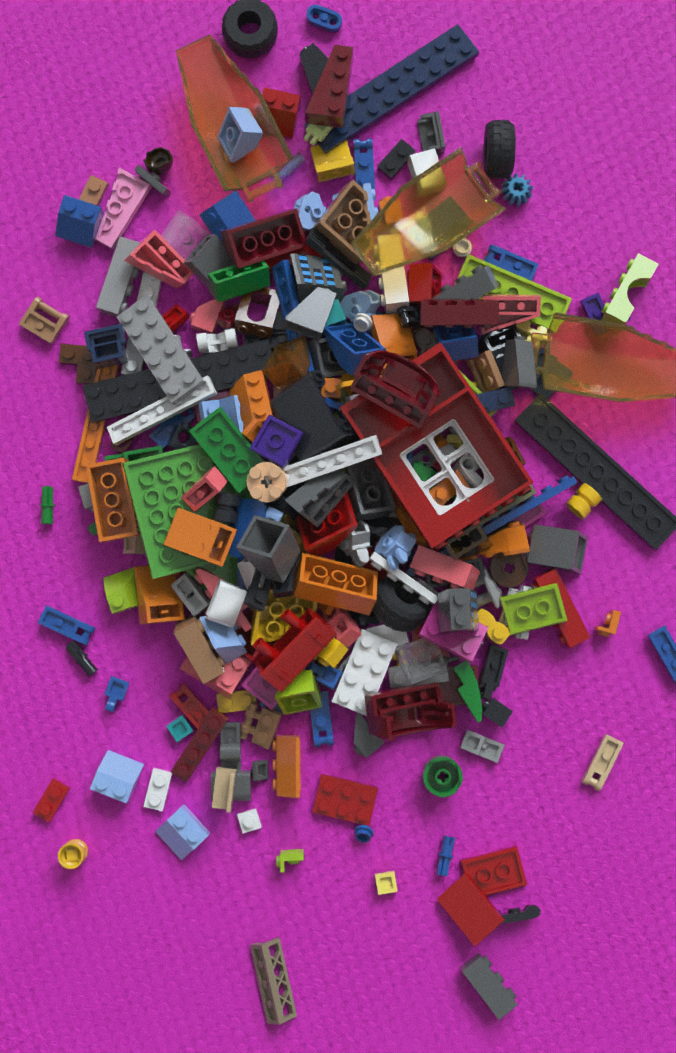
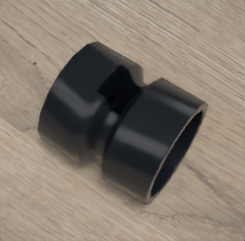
M226 493L216 494L214 504L217 508L213 509L212 520L238 523L239 512L236 509L240 507L241 496Z

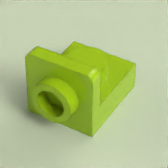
M304 849L280 850V856H276L277 868H280V872L285 873V861H288L289 864H299L300 861L304 860Z

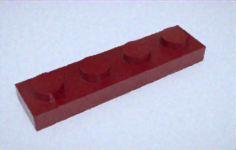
M212 708L174 765L171 773L187 783L229 718Z

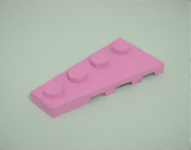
M121 168L118 169V176L112 187L113 192L110 200L107 202V210L105 216L102 217L95 238L97 242L112 250L152 188L149 183Z

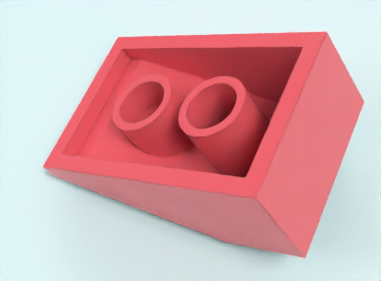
M243 656L234 659L224 666L223 674L205 683V685L230 699L248 670L251 661ZM187 657L180 670L202 683Z

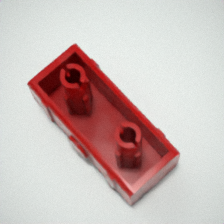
M311 607L299 618L290 609H286L282 613L280 618L291 627L272 647L261 637L253 644V648L263 655L256 663L260 675L280 692L289 684L291 685L304 668L337 635L332 626Z

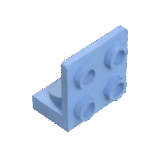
M237 395L219 400L198 402L201 421L221 407L240 432H243L244 425L241 420L240 402Z

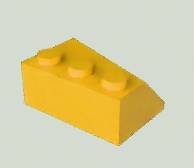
M271 585L265 609L260 612L258 609H253L251 645L260 637L265 642L276 641L291 627L280 618L286 609H290L299 618L309 607L316 611L317 602L293 596L275 599L273 596V585Z

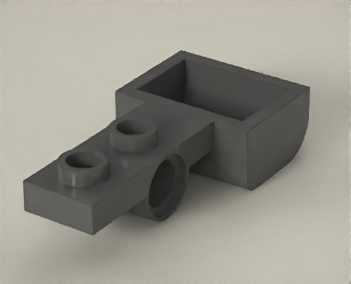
M226 722L221 730V768L237 769L233 801H251V770H241L240 722ZM212 771V772H211V800H212V801H213V793H214V785H215L216 771Z

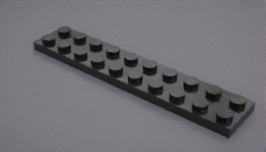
M269 339L190 359L202 378L207 375L211 378L216 392L231 389L244 374L259 370L263 371L265 380L278 377ZM150 369L83 385L92 423L133 414L167 396Z
M542 393L515 419L514 422L580 483H586L597 491L602 497L601 502L654 551L676 529V516Z

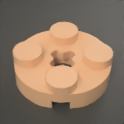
M262 462L250 469L247 477V487L254 499L261 502H272L280 498L287 489L286 473L277 464ZM265 476H268V480H272V484H269L268 488L262 483V480H265Z

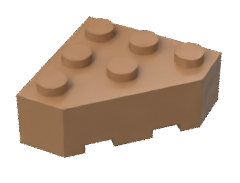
M351 180L340 191L313 228L315 227L329 239L328 241L354 264H358L365 259L374 247L373 238H371V219L367 206V192L354 180Z
M191 614L184 618L185 620L175 624L174 634L202 683L205 684L223 674L226 664L221 656H218L200 620L202 615L193 616Z

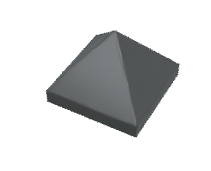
M268 760L252 761L251 773L253 781L268 779Z

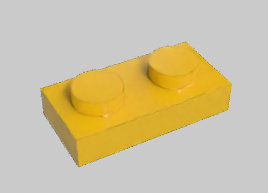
M247 690L233 692L230 699L221 694H216L218 711L220 713L243 711L250 706L251 702L257 703L256 697Z

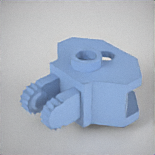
M313 191L296 200L293 208H297L304 232L313 228L326 211L320 195Z
M372 290L359 291L344 296L340 305L344 315L353 322L354 317L359 313H364L370 318L371 315H376V311L381 304V298L379 294Z
M394 526L380 538L375 547V552L387 560L390 569L396 571L399 568V563L404 564L407 562V558L411 554L410 551L416 542V535L414 533H405V527Z

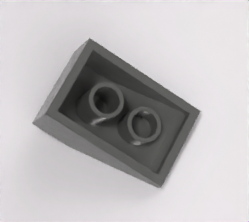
M371 458L345 467V473L355 481L348 490V495L357 522L387 517L396 510L390 487Z

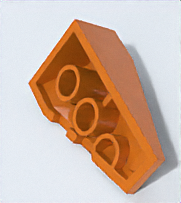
M518 520L510 521L508 525L487 534L493 546L478 555L490 558L500 552L504 553V556L530 552L523 522L519 523ZM478 555L458 560H472L478 558Z

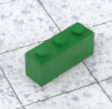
M264 260L239 269L233 265L208 273L210 293L217 302L226 301L230 298L270 286L269 266Z

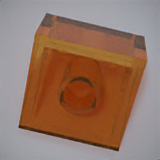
M304 335L277 345L273 350L262 372L275 387L288 385L290 382L299 380L307 374L310 358L306 337Z

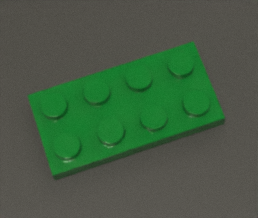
M221 407L217 408L189 430L238 493L247 487V477L250 469L264 462L259 454L249 449L251 444Z

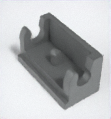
M439 111L420 115L417 123L423 152L435 149L437 155L444 154L446 146Z

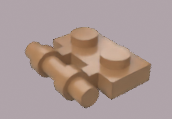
M251 702L245 712V721L240 727L241 738L247 739L250 733L253 735L252 743L269 750L283 713L274 709L271 710L267 706H264L262 711L257 710L258 703ZM254 718L258 720L257 726L251 725Z

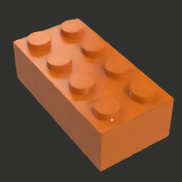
M126 458L85 465L98 538L101 543L141 536L140 532L137 531L139 527L122 463L128 462Z
M302 553L296 567L293 597L370 615L377 599L378 571Z

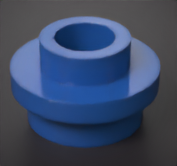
M360 825L354 829L355 838L359 842L367 843L373 837L374 832L367 825Z

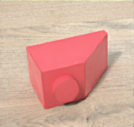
M214 299L198 306L196 312L193 311L189 322H191L192 328L203 333L215 334L218 327V314L224 310L227 300L217 302Z
M214 466L188 489L181 498L195 512L218 494L228 480Z

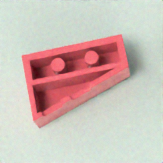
M155 229L123 260L176 289L184 285L194 274L183 263L185 260Z
M485 294L482 296V299L499 300L498 324H493V328H482L481 335L539 317L541 296Z
M418 545L410 565L415 570L414 574L423 578L426 575L430 576L432 581L442 585L447 583L453 589L469 588L473 590L480 571L469 563L453 560L450 556Z

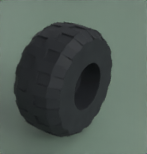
M238 0L228 7L222 19V34L227 47L236 55L244 58H257L268 53L274 46L278 34L276 16L269 5L261 0ZM247 23H255L260 27L258 31L252 34L240 31L241 27Z
M492 120L486 124L483 144V167L485 175L489 178L503 179L513 173L516 135L514 124L509 120Z
M386 577L377 584V599L372 608L373 614L376 615V618L383 625L392 630L400 632L415 630L426 618L429 611L428 605L419 600L420 595L414 591L411 594L402 587L404 584L399 580L394 582Z

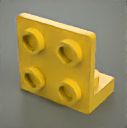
M347 140L326 154L319 145L311 147L318 182L355 174L353 157H351Z

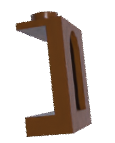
M264 287L242 295L235 317V331L272 339L273 326L278 309L281 307L277 290ZM250 302L268 306L263 320L252 321L248 318L247 312Z

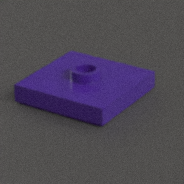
M269 414L249 449L285 468L304 433Z

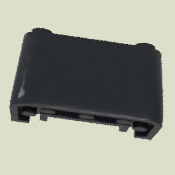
M320 370L310 371L270 401V407L277 419L304 433L294 451L300 461L345 446L356 435L347 420L335 419L319 389L325 385V379Z

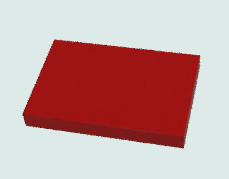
M517 846L460 860L463 873H467L485 896L527 885Z
M464 873L437 898L475 947L505 921L467 873Z

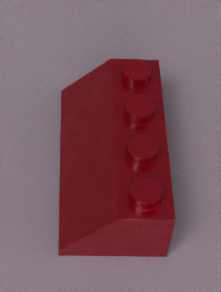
M297 208L288 209L220 231L225 249L237 269L308 246L305 242L306 238Z

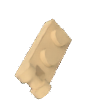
M604 734L586 773L582 777L581 783L593 786V789L600 791L624 743ZM594 772L600 774L598 779L592 777Z

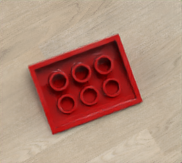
M348 492L318 527L300 513L296 519L305 551L319 557L334 550L358 527Z

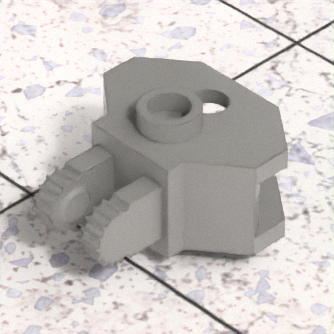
M361 520L357 522L358 527L338 545L339 549L344 551L346 556H351L354 565L358 567H363L370 559L367 550L370 547V530L368 524Z

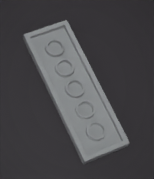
M147 294L117 316V319L123 325L124 330L173 405H176L206 383Z

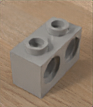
M188 573L182 575L171 585L193 616L204 613L208 609L211 600L205 592L206 589Z

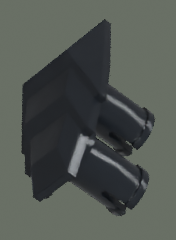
M382 517L363 521L368 524L370 530V546L376 544L377 535L382 537L394 526H402L399 519L394 517Z

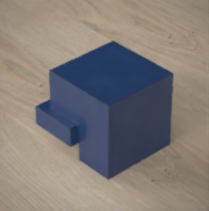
M122 324L84 332L87 350L91 352L93 363L98 369L128 363L125 344L127 343Z

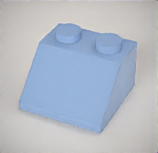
M228 107L217 139L230 162H235L257 148L263 132L249 108Z
M205 616L200 617L214 649L226 664L247 653L244 647L247 643L242 634L238 635L236 630L239 628L236 624L232 628L207 620Z
M108 750L96 772L90 789L127 803L132 797L144 764Z
M185 804L155 831L181 860L210 834L208 829Z

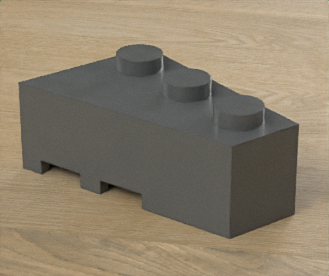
M480 265L471 270L472 274L466 277L464 274L455 280L456 284L450 286L448 283L439 289L440 293L432 299H479L496 289L499 284L490 267L487 265L483 268Z
M338 469L310 479L285 499V501L318 527L353 486L355 481L343 470Z

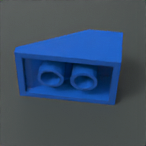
M354 322L325 326L323 329V334L339 365L350 375H354L365 354L371 351H386V348L368 333L356 330Z

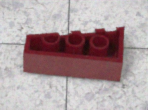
M334 45L305 111L306 124L343 128L353 65V47Z
M420 299L419 322L424 327L443 325V327L452 328L455 325H462L464 328H473L474 325H482V328H493V324H498L499 300Z

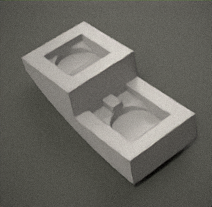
M467 730L460 748L499 763L505 745Z

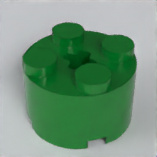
M437 755L425 762L422 769V780L432 794L439 797H448L453 795L461 786L463 774L460 766L452 758L445 755ZM441 771L447 774V776H444V780L437 777Z

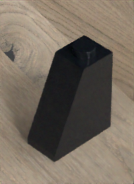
M314 43L309 47L305 46L300 52V65L311 96L328 61V57Z

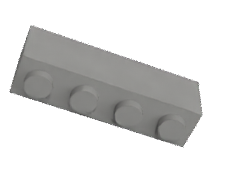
M119 237L96 306L99 312L117 317L127 309L128 303L126 301L128 296L132 295L134 288L132 283L134 278L137 279L140 269L123 260L140 242Z

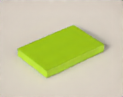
M557 583L500 597L510 635L568 621Z

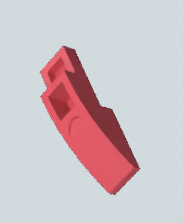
M196 567V574L194 576L200 585L204 583L208 589L205 592L211 600L219 579H224L205 568ZM243 602L235 624L239 629L243 627L246 632L252 626L243 613V610L248 607Z

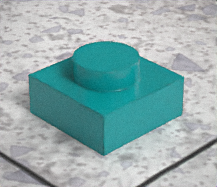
M181 715L166 726L176 742L194 731L184 715Z

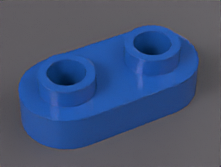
M312 5L307 9L306 16L309 24L329 32H337L341 29L342 17L338 12L320 5ZM317 15L319 18L314 19L313 16Z

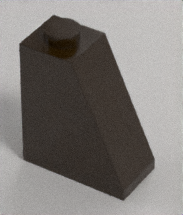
M479 523L464 530L463 534L457 538L452 537L447 540L445 545L453 560L478 555L493 546Z

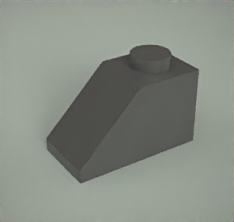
M356 713L353 740L356 746L353 748L360 757L364 755L367 758L384 744V741L375 735L369 734L367 721L360 713Z

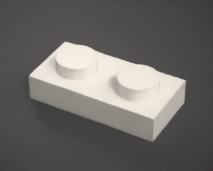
M153 768L143 807L159 811L164 810L173 773Z

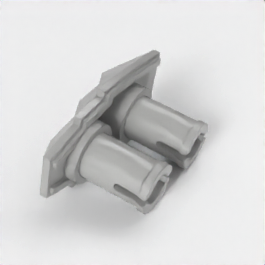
M483 565L486 577L478 578L474 588L484 584L487 591L477 596V608L493 602L498 609L502 605L500 600L502 590L497 586V583Z

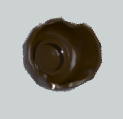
M159 147L147 152L146 159H143V162L151 173L154 172L156 175H161L171 169L173 156L168 149Z

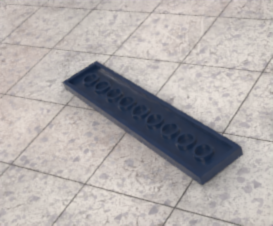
M457 24L349 94L343 128L333 127L322 142L317 141V145L325 154L479 56V50Z

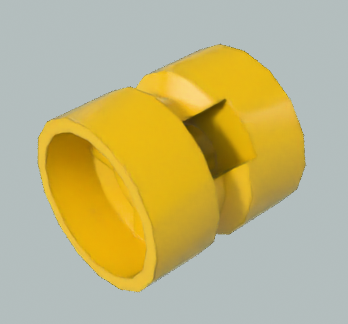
M583 483L576 491L577 495H572L565 503L581 519H585L591 512L590 508L596 507L602 500L597 491L588 484Z
M80 839L68 841L58 852L59 863L66 869L77 868L86 860L88 847Z

